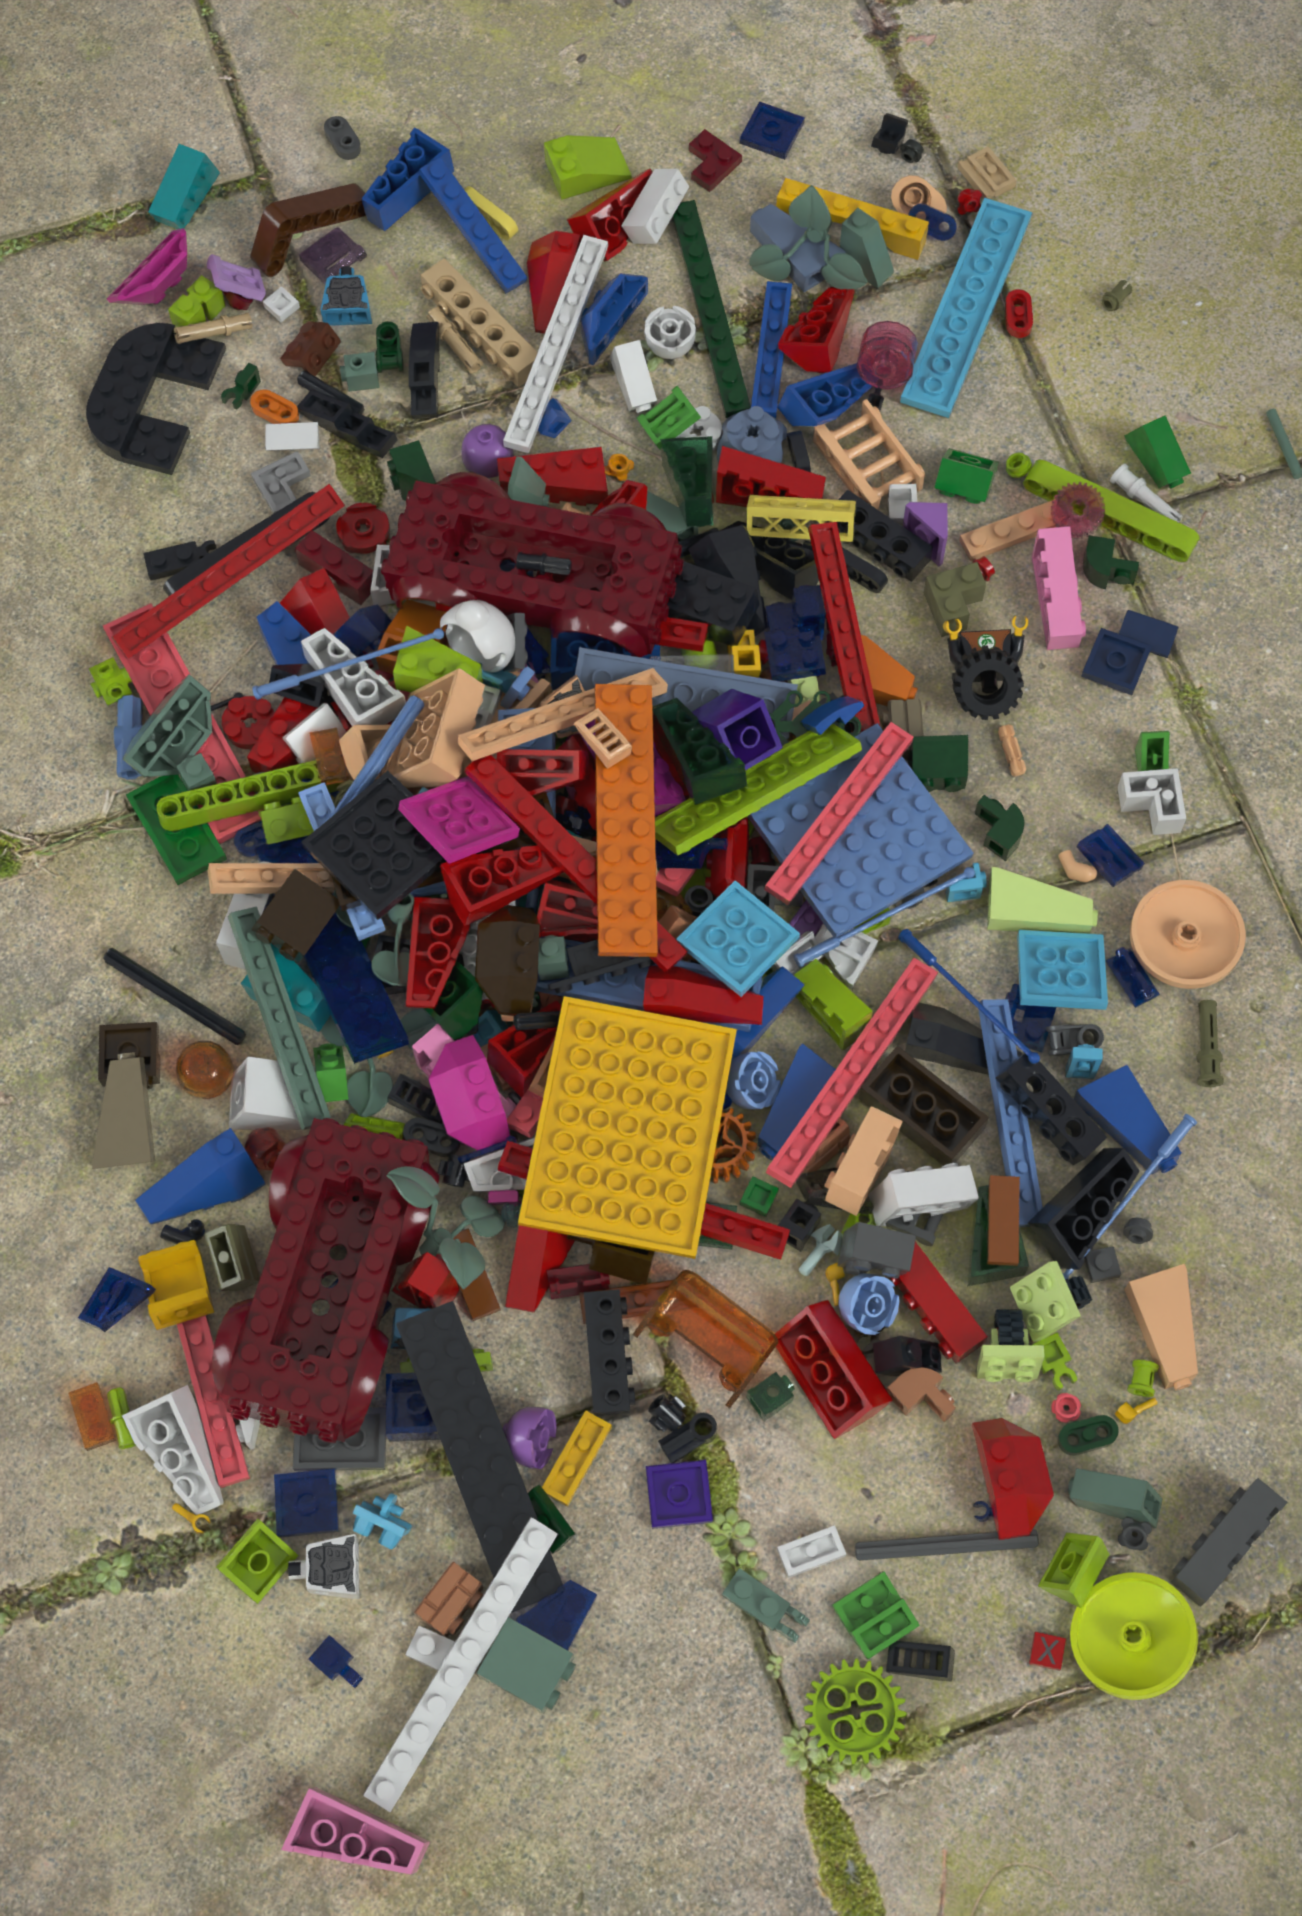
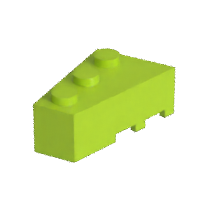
M406 626L402 643L425 635ZM431 639L400 649L393 676L396 690L413 692L458 668L483 683L482 668L480 663Z
M814 959L794 974L805 985L795 997L839 1048L844 1051L860 1036L871 1020L873 1010L836 978L827 965H822L817 959Z

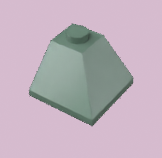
M516 456L508 484L509 497L511 500L548 507L550 495L545 494L546 483L522 457Z

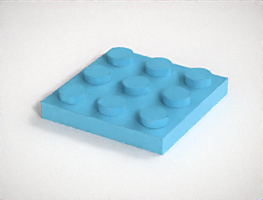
M734 881L676 940L688 951V954L742 997L800 938V933L737 881Z
M1032 930L1018 931L1020 1005L1107 1009L1108 995L1104 935Z

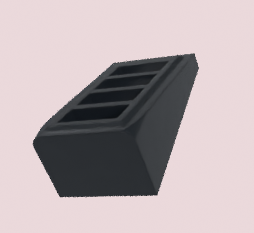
M400 1074L388 1095L389 1104L413 1116L443 1124L439 1110L435 1117L431 1115L436 1105L432 1090L414 1079ZM408 1088L409 1090L404 1099L400 1098L404 1089ZM415 1093L420 1094L415 1104H411L410 1102ZM426 1098H429L431 1100L424 1111L421 1107Z
M896 1641L888 1649L886 1672L952 1682L955 1650L951 1646ZM900 1649L905 1650L903 1666H898ZM913 1651L917 1652L916 1668L911 1667ZM926 1653L930 1654L929 1669H924ZM938 1655L943 1656L942 1670H937Z

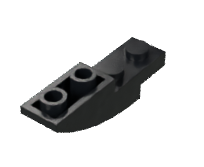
M439 322L413 323L409 348L411 417L413 419L438 418V372H440Z

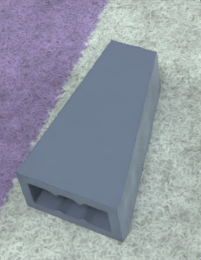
M772 204L763 209L756 210L750 218V232L760 244L777 245L782 250L783 255L790 251L808 228L798 226L790 215ZM807 238L793 255L787 259L791 265L789 276L803 292L808 291L825 280L821 270L827 264L824 261V241L815 243ZM829 241L830 259L836 253H846L842 248Z

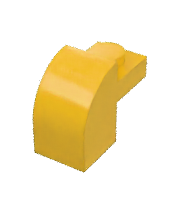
M746 630L737 646L727 645L728 673L759 678L761 672L759 645H755L754 630Z

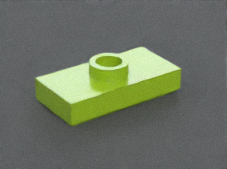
M351 1113L343 1125L349 1127L351 1125H359L366 1128L369 1132L377 1134L387 1132L402 1140L405 1123L375 1117H360L358 1114Z

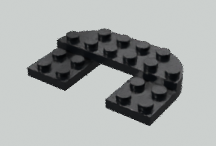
M153 323L129 331L113 345L89 396L86 406V418L98 447L109 457L123 463L172 475L190 435L189 427L141 415L140 413L156 377L209 390L226 351V346L223 342L207 338L178 344L174 334H178L174 333V324Z

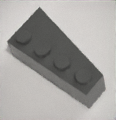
M1259 1478L1246 1490L1240 1487L1229 1500L1233 1504L1229 1511L1225 1513L1221 1510L1210 1523L1214 1529L1208 1537L1202 1533L1191 1547L1195 1550L1191 1558L1188 1560L1183 1557L1172 1570L1177 1575L1171 1582L1200 1607L1206 1603L1233 1570L1232 1567L1248 1552L1252 1542L1256 1541L1270 1525V1520L1288 1503Z

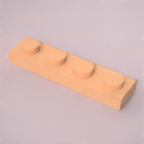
M1054 499L961 534L959 541L971 562L973 559H979L982 556H987L1036 537L1038 529L1066 526L1067 518L1057 500Z

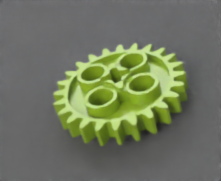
M855 1658L853 1667H849L846 1660L843 1659L840 1670L834 1664H830L831 1674L828 1676L825 1672L820 1671L819 1677L822 1683L820 1684L815 1681L811 1683L816 1694L807 1693L805 1697L813 1702L812 1705H807L803 1708V1711L812 1714V1717L805 1720V1725H814L815 1727L809 1733V1737L819 1736L821 1738L816 1747L819 1749L827 1745L829 1747L827 1751L828 1758L834 1752L839 1753L838 1763H842L845 1756H850L851 1765L854 1766L857 1757L861 1756L862 1761L866 1765L869 1763V1754L871 1753L874 1758L880 1760L881 1754L879 1749L882 1748L889 1753L892 1749L888 1740L898 1743L900 1739L894 1733V1730L900 1731L905 1728L902 1723L897 1721L899 1718H904L907 1715V1712L898 1710V1706L904 1704L905 1699L895 1697L901 1687H890L889 1684L893 1676L890 1675L883 1679L881 1677L882 1666L875 1672L871 1671V1661H868L864 1668H860L858 1658ZM862 1685H870L875 1691V1697L870 1701L863 1700L858 1694V1688ZM832 1691H838L843 1695L845 1703L840 1707H833L829 1704L827 1695ZM851 1704H855L857 1709L874 1704L882 1705V1709L860 1713L858 1720H855L851 1714L833 1720L827 1718L832 1713L849 1711ZM870 1716L878 1717L882 1722V1730L877 1733L869 1731L865 1725L866 1719ZM839 1723L848 1724L852 1730L851 1737L848 1739L838 1738L834 1731L835 1726Z

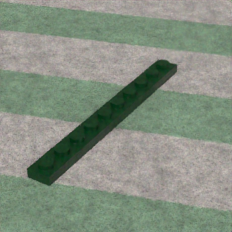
M695 200L680 202L672 219L725 418H728L741 411L750 409L751 406Z

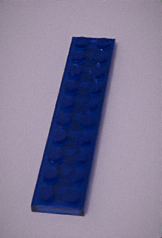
M308 836L273 844L266 843L254 847L259 862L319 863L303 848L301 842ZM334 913L304 955V958L355 1064L409 1045V1038L381 980L374 974L371 967L372 962L361 940H358L354 928L345 925Z

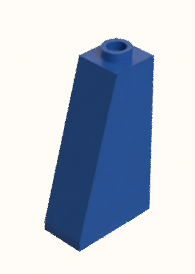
M803 1043L797 1050L758 1136L759 1151L769 1160L775 1158L836 1070Z
M1128 1065L1085 1085L1075 1093L1073 1099L1085 1113L1147 1170L1158 1156V1150L1168 1139L1170 1133ZM1177 1146L1168 1158L1162 1159L1151 1174L1160 1170L1162 1173H1166L1178 1165L1176 1162L1182 1154L1179 1147Z

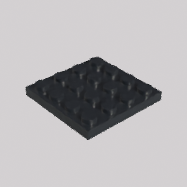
M389 771L381 775L301 842L303 848L377 920L436 872L441 864L447 862L398 810L401 800L414 795Z

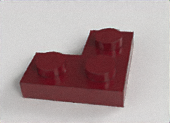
M706 129L689 143V151L703 160L691 172V180L708 192H711L742 162V155Z

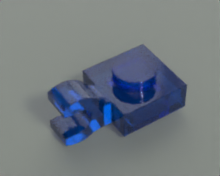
M330 1635L308 1659L332 1682L340 1675L352 1687L356 1688L363 1680L348 1665L354 1657Z

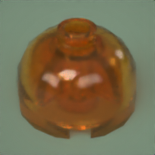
M199 1040L189 1044L181 1051L176 1060L175 1071L181 1088L188 1095L202 1097V1099H211L220 1096L229 1088L235 1068L230 1054L220 1044L209 1040Z

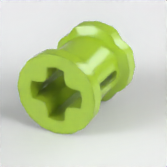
M1133 1360L1132 1367L1134 1372L1132 1383L1128 1385L1127 1391L1141 1397H1153L1155 1394L1153 1382L1159 1365L1146 1360Z

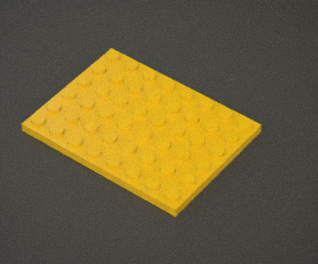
M564 996L518 1225L695 1259L737 1029Z

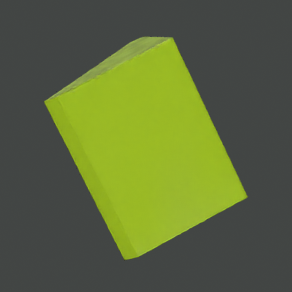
M257 1518L216 1568L258 1604L288 1569V1562L294 1561L299 1555Z
M1066 1532L1038 1587L1082 1608L1109 1556L1103 1540L1098 1536Z

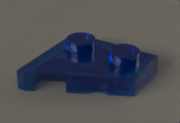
M109 1267L78 1319L87 1325L106 1332L150 1297L156 1289L146 1282Z
M569 1580L560 1586L555 1594L546 1596L535 1607L517 1617L515 1621L569 1651L597 1598V1594Z

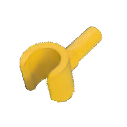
M838 1262L828 1266L825 1271L826 1278L832 1287L834 1306H838L840 1294L837 1280L845 1277L843 1268L837 1266Z
M1152 1398L1133 1408L1126 1401L1114 1414L1122 1423L1128 1424L1142 1411L1158 1403L1156 1398Z
M177 1503L172 1506V1510L192 1523L196 1533H204L196 1527V1522L199 1519H205L211 1524L207 1515H195Z

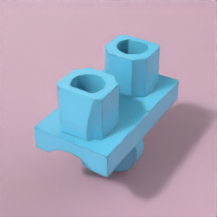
M390 1493L386 1500L376 1496L373 1501L374 1505L363 1501L361 1505L357 1504L353 1511V1514L357 1515L353 1531L368 1537L374 1525H377L384 1529L378 1542L389 1549L395 1548L402 1537L410 1532L412 1524L398 1518L401 1517L404 1509L395 1505L397 1495Z

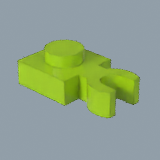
M1058 1332L1032 1344L1044 1345V1360L1041 1370L1043 1374L1052 1371L1054 1374L1053 1385L1058 1391L1063 1388L1060 1376L1065 1375L1069 1377L1072 1384L1076 1383V1373L1065 1365L1072 1358Z

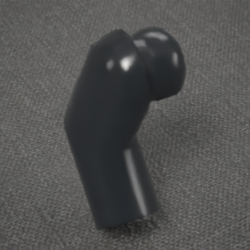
M194 1219L182 1230L165 1225L161 1231L160 1238L174 1244L191 1240L198 1241L204 1236V1223Z

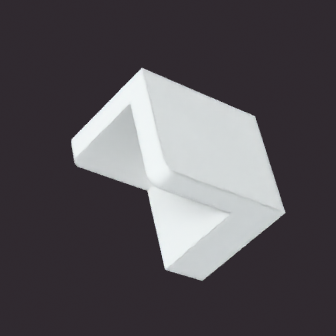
M891 484L889 486L887 501L888 517L898 524H903L906 504L917 502L916 484Z

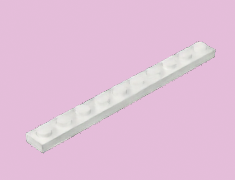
M583 235L503 440L504 447L529 453L608 249V241Z
M530 1517L363 1793V1796L388 1812L392 1811L558 1535L556 1532Z

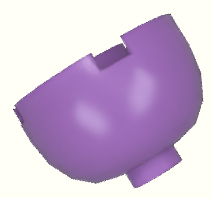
M481 424L472 428L465 435L461 447L462 462L469 472L472 471L487 478L499 476L497 458L513 457V449L504 447L503 444L506 432L492 424Z
M543 1407L519 1409L510 1418L509 1422L504 1424L503 1431L517 1464L528 1468L542 1469L548 1463L553 1448L547 1449L550 1436L556 1438L555 1414L552 1410Z

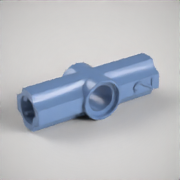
M127 695L118 699L117 726L114 727V744L117 750L118 777L134 780L142 775L122 759L131 740L143 726V702L141 698Z

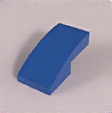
M849 696L841 697L818 707L800 722L806 730L821 735L835 721L846 724L865 705L862 701Z

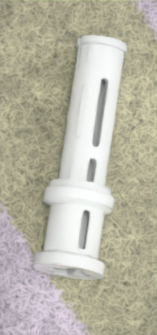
M1127 464L1121 465L1112 475L1110 483L1121 487L1127 493L1126 496L1128 498L1137 499L1145 507L1177 522L1182 520L1183 516L1146 486V482L1142 477L1138 478L1128 470L1129 466Z

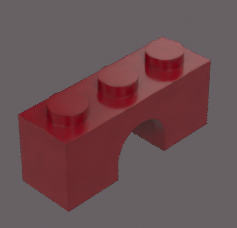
M311 530L295 547L298 564L310 573L325 568L327 574L338 584L340 592L360 606L371 595L374 570L321 535Z

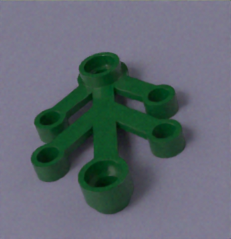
M790 691L786 695L785 701L773 713H769L782 746L789 742L780 732H792L796 737H799L809 731L805 729L800 721L812 711L822 706L817 702L818 695H824L827 699L826 703L830 702V695L827 692H817L813 697V701L792 721L780 720L791 708H796L802 703L803 697L799 691ZM796 694L799 697V702L797 704L790 703V695ZM854 716L848 721L854 726L853 732L849 734L856 737L861 731V722ZM838 721L833 723L845 731V724Z

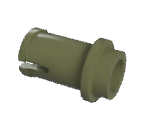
M1121 280L1110 292H1106L1103 295V307L1108 311L1119 309L1121 302L1132 293L1133 289L1130 283L1123 289L1122 287L1127 281Z

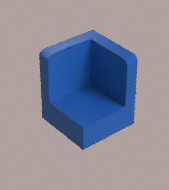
M552 398L548 402L538 428L540 434L551 438H556L572 421L557 399Z

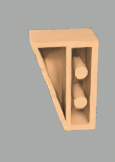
M872 1106L870 1107L857 1134L853 1133L846 1147L848 1149L847 1153L842 1152L835 1167L838 1169L837 1172L831 1171L824 1187L829 1190L825 1201L855 1216L858 1215L889 1159L903 1123L902 1120Z

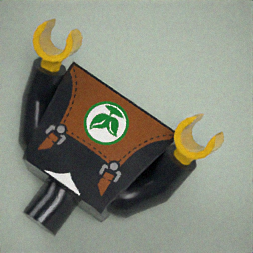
M1016 615L1012 618L1011 625L1015 629L1012 634L1011 629L960 632L962 623L959 619H955L956 629L951 631L949 629V622L945 621L943 629L950 636L947 639L950 661L954 665L957 662L961 663V656L964 654L970 655L971 649L976 647L977 651L982 650V646L988 645L989 649H993V646L999 647L1002 652L1004 650L1007 651L1018 664L1023 654L1025 635L1022 632L1028 626L1027 617L1025 616V623L1022 627L1015 625ZM986 670L979 673L973 682H981L983 693H994L998 690L997 681H1003V675L994 670Z

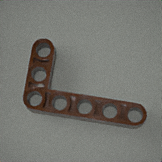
M352 183L269 204L261 216L250 255L251 260L267 277L277 275L283 268L293 234L366 216L362 203V197L365 192L358 184Z

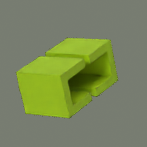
M201 275L186 290L188 296L182 294L168 311L172 324L175 327L206 322V317L211 321L226 305L222 290L215 287L212 281Z

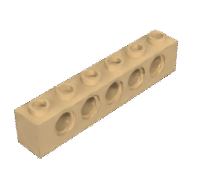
M445 258L420 274L423 295L428 300L432 299L444 315H448L457 326V330L459 332L463 331L469 337L471 344L477 349L480 348L485 353L487 360L492 365L496 364L501 369V373L507 381H512L518 388L526 383L538 352Z

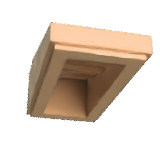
M598 708L574 722V726L607 769L631 754V744ZM594 719H597L599 723L588 729L585 726ZM602 727L605 730L597 736L592 734ZM610 736V740L603 744L600 742L605 737ZM616 744V748L610 752L607 750L608 747Z

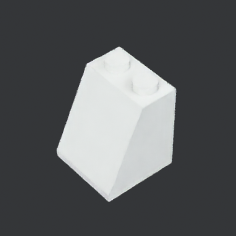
M247 1057L234 1071L231 1081L229 1128L234 1130H301L278 1061Z

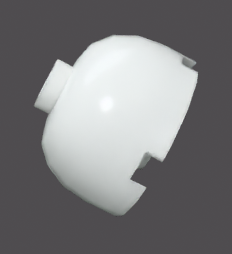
M663 306L651 312L645 321L644 331L648 347L654 354L663 359H676L686 354L695 341L696 327L693 316L679 306H673V309H664Z

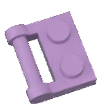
M213 254L209 256L207 269L211 270L215 287L224 292L230 291L240 294L246 299H255L262 302L266 292L259 269L241 267L223 261L219 256Z

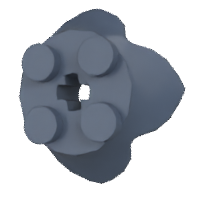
M753 406L750 409L741 411L724 421L722 424L723 435L717 447L718 464L722 446L782 463V441L787 438V428L781 421L764 412L759 406Z

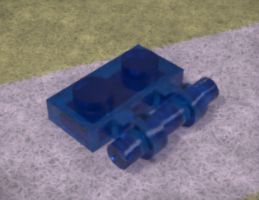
M1013 984L1011 991L1005 997L1009 1002L1013 1032L1018 1034L1017 1038L1027 1048L1042 1053L1048 1036L1046 1027L1051 1026L1057 1007L1020 1005L1019 984ZM1017 1009L1025 1011L1022 1022L1014 1019Z

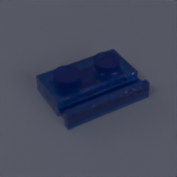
M1109 824L1085 837L1077 845L1078 850L1112 887L1132 876L1134 872L1140 871L1145 864Z

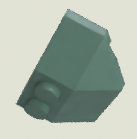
M187 675L162 700L131 740L122 760L143 777L179 775L176 765L180 764L185 758L194 756L212 733L211 692L191 675Z

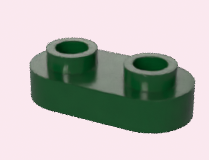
M1098 1415L1069 1423L1059 1432L1058 1445L1064 1453L1072 1456L1102 1449L1114 1443L1119 1433L1118 1425L1114 1419L1107 1415ZM1098 1428L1105 1429L1107 1436H1098L1096 1430ZM1069 1436L1076 1437L1078 1444L1071 1445L1067 1438Z

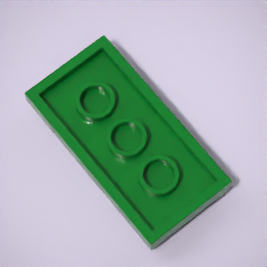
M179 775L160 776L126 794V797L176 884L180 885L206 871L209 863H221L227 860V857L207 823L176 831H168L161 826L157 814L158 801L166 796L188 790ZM170 811V812L166 813L165 815H167V816H172V815H174L176 812Z

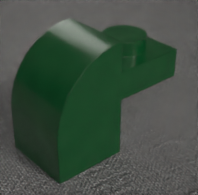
M1089 535L1083 558V572L1086 578L1096 587L1105 590L1108 581H1113L1120 585H1134L1139 562L1112 558L1115 539Z
M983 795L977 802L975 815L992 826L986 834L984 846L1004 861H1007L1020 844L1024 830L1023 814L1014 803L1005 810L999 801Z

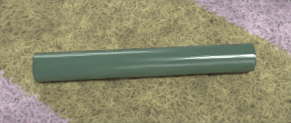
M1270 409L1266 412V415L1293 478L1299 479L1302 477L1301 466L1276 409Z

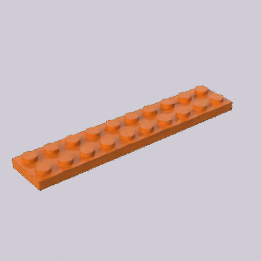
M595 684V709L598 708L632 746L629 756L608 769L595 753L598 956L657 957L652 685ZM602 727L601 729L597 730L595 732V736L605 731L604 728ZM607 736L600 742L603 744L611 738L610 736ZM613 744L612 746L608 747L607 750L610 752L611 750L616 748L617 745Z

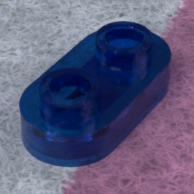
M918 203L910 209L909 216L917 218L916 214L922 211L926 214L924 220L929 222L927 235L941 241L949 240L955 235L957 223L953 216L925 203ZM947 222L949 224L948 230L942 231L939 228L940 223Z
M262 821L240 829L234 837L237 851L246 857L255 856L286 842L281 841L267 844ZM247 842H254L251 847L245 846Z

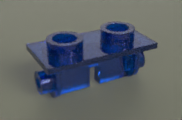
M1121 947L1115 951V956L1106 960L1109 968L1135 1008L1160 996L1130 948L1126 950L1125 947Z

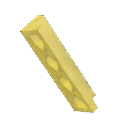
M750 495L747 504V531L750 536L810 539L808 528L805 526L809 520H817L820 524L827 523L826 521L848 522V533H839L840 540L853 542L856 501ZM753 517H764L770 524L765 528H753ZM785 518L791 519L796 526L791 530H785L778 523Z

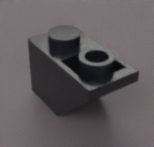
M897 1336L873 1343L875 1372L897 1377L910 1369L928 1368L937 1373H942L939 1343L905 1336Z

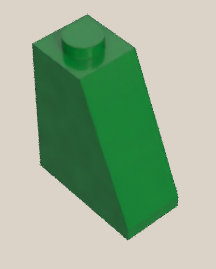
M1166 415L1124 435L1127 443L1158 488L1168 485L1170 489L1184 483L1183 477L1191 474Z

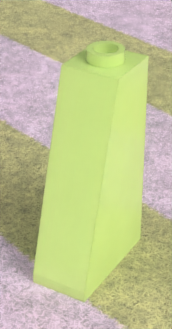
M992 867L989 876L987 930L1015 932L1019 930L1090 934L1092 927L1097 926L1098 910H1093V899L998 867Z

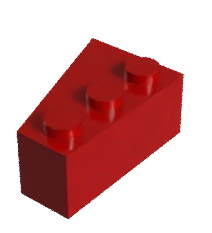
M426 1252L408 1264L391 1292L418 1308L433 1309L454 1301L459 1293V1287L440 1254L433 1256Z

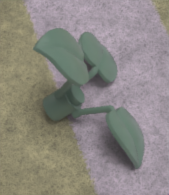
M813 185L797 196L789 206V214L792 220L800 227H808L804 235L785 255H783L782 250L777 245L766 244L758 247L752 253L749 260L752 269L764 278L772 281L784 280L791 272V265L787 259L808 238L815 243L824 241V261L827 264L822 268L821 273L831 286L838 289H858L868 282L860 264L852 256L846 253H836L831 259L829 258V240L831 236L827 233L832 225V219L826 203Z
M334 890L333 896L338 899L336 890ZM408 894L388 911L391 922L397 924L394 952L381 951L373 957L371 965L374 974L379 979L399 987L407 986L410 953H399L403 924L409 921L410 918L411 923L413 921L414 897L411 894ZM339 906L335 911L336 915L345 925L353 928L347 911H342Z
M331 1002L334 1011L322 1027L321 1032L329 1043L336 1046H347L355 1037L363 1047L370 1067V1073L359 1071L351 1076L347 1082L348 1102L360 1117L372 1116L382 1110L389 1102L388 1095L393 1088V1081L387 1072L375 1073L376 1069L370 1048L376 1046L380 1041V1034H384L399 1040L406 1039L407 1046L413 1050L412 1045L436 1026L437 1023L422 1008L412 1010L400 1020L399 1027L404 1034H398L386 1030L382 1026L376 1027L370 1019L365 1017L362 1007L355 1002Z
M400 1167L390 1171L386 1176L394 1183L398 1192L408 1203L417 1208H428L432 1205L427 1229L423 1233L426 1239L419 1248L420 1254L423 1255L426 1252L433 1256L440 1254L461 1288H467L485 1270V1260L475 1246L466 1242L461 1243L459 1239L454 1240L453 1238L470 1224L478 1235L493 1237L503 1229L505 1225L504 1217L487 1200L478 1196H468L460 1204L461 1213L466 1220L451 1233L444 1228L432 1230L438 1206V1200L435 1196L440 1191L437 1182L427 1172L415 1167Z

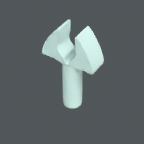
M830 1224L819 1228L811 1234L816 1240V1247L799 1267V1272L802 1275L808 1276L825 1253L833 1251L836 1255H839L843 1234L839 1230L835 1232L829 1241H827L828 1237L835 1231Z

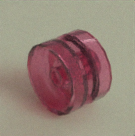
M882 321L869 326L862 335L858 354L857 370L860 377L866 383L881 389H894L906 384L912 377L918 342L915 334L908 327L898 322Z

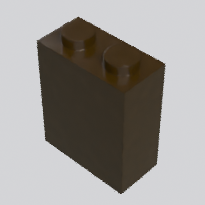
M294 869L251 930L255 932L256 937L266 944L271 943L280 949L279 952L283 957L299 963L340 904L335 896Z

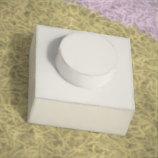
M280 287L263 301L264 308L279 322L284 321L300 308L299 302L283 287Z

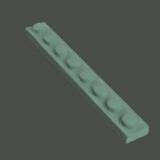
M256 906L231 912L227 917L301 1130L310 1129L314 1118L323 1120V1118L331 1119L271 945L260 941L256 937L255 932L251 930L260 917L258 908Z

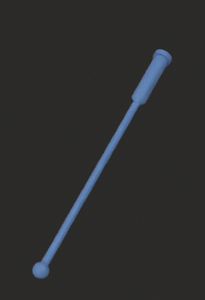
M437 628L431 634L301 676L292 675L261 686L256 685L252 687L253 694L256 700H259L263 696L297 686L301 681L434 638L440 640L444 637V631Z
M967 867L964 873L837 938L831 937L800 954L793 955L799 968L803 967L805 963L835 949L840 945V942L966 877H974L975 870L972 867Z
M1188 1114L1183 1116V1120L1158 1150L1156 1159L1112 1212L1113 1216L1108 1224L1102 1226L1096 1236L1098 1240L1162 1159L1168 1158L1189 1130L1197 1124L1193 1117ZM1067 1269L1065 1273H1062L1064 1278L1069 1280V1276L1074 1270Z

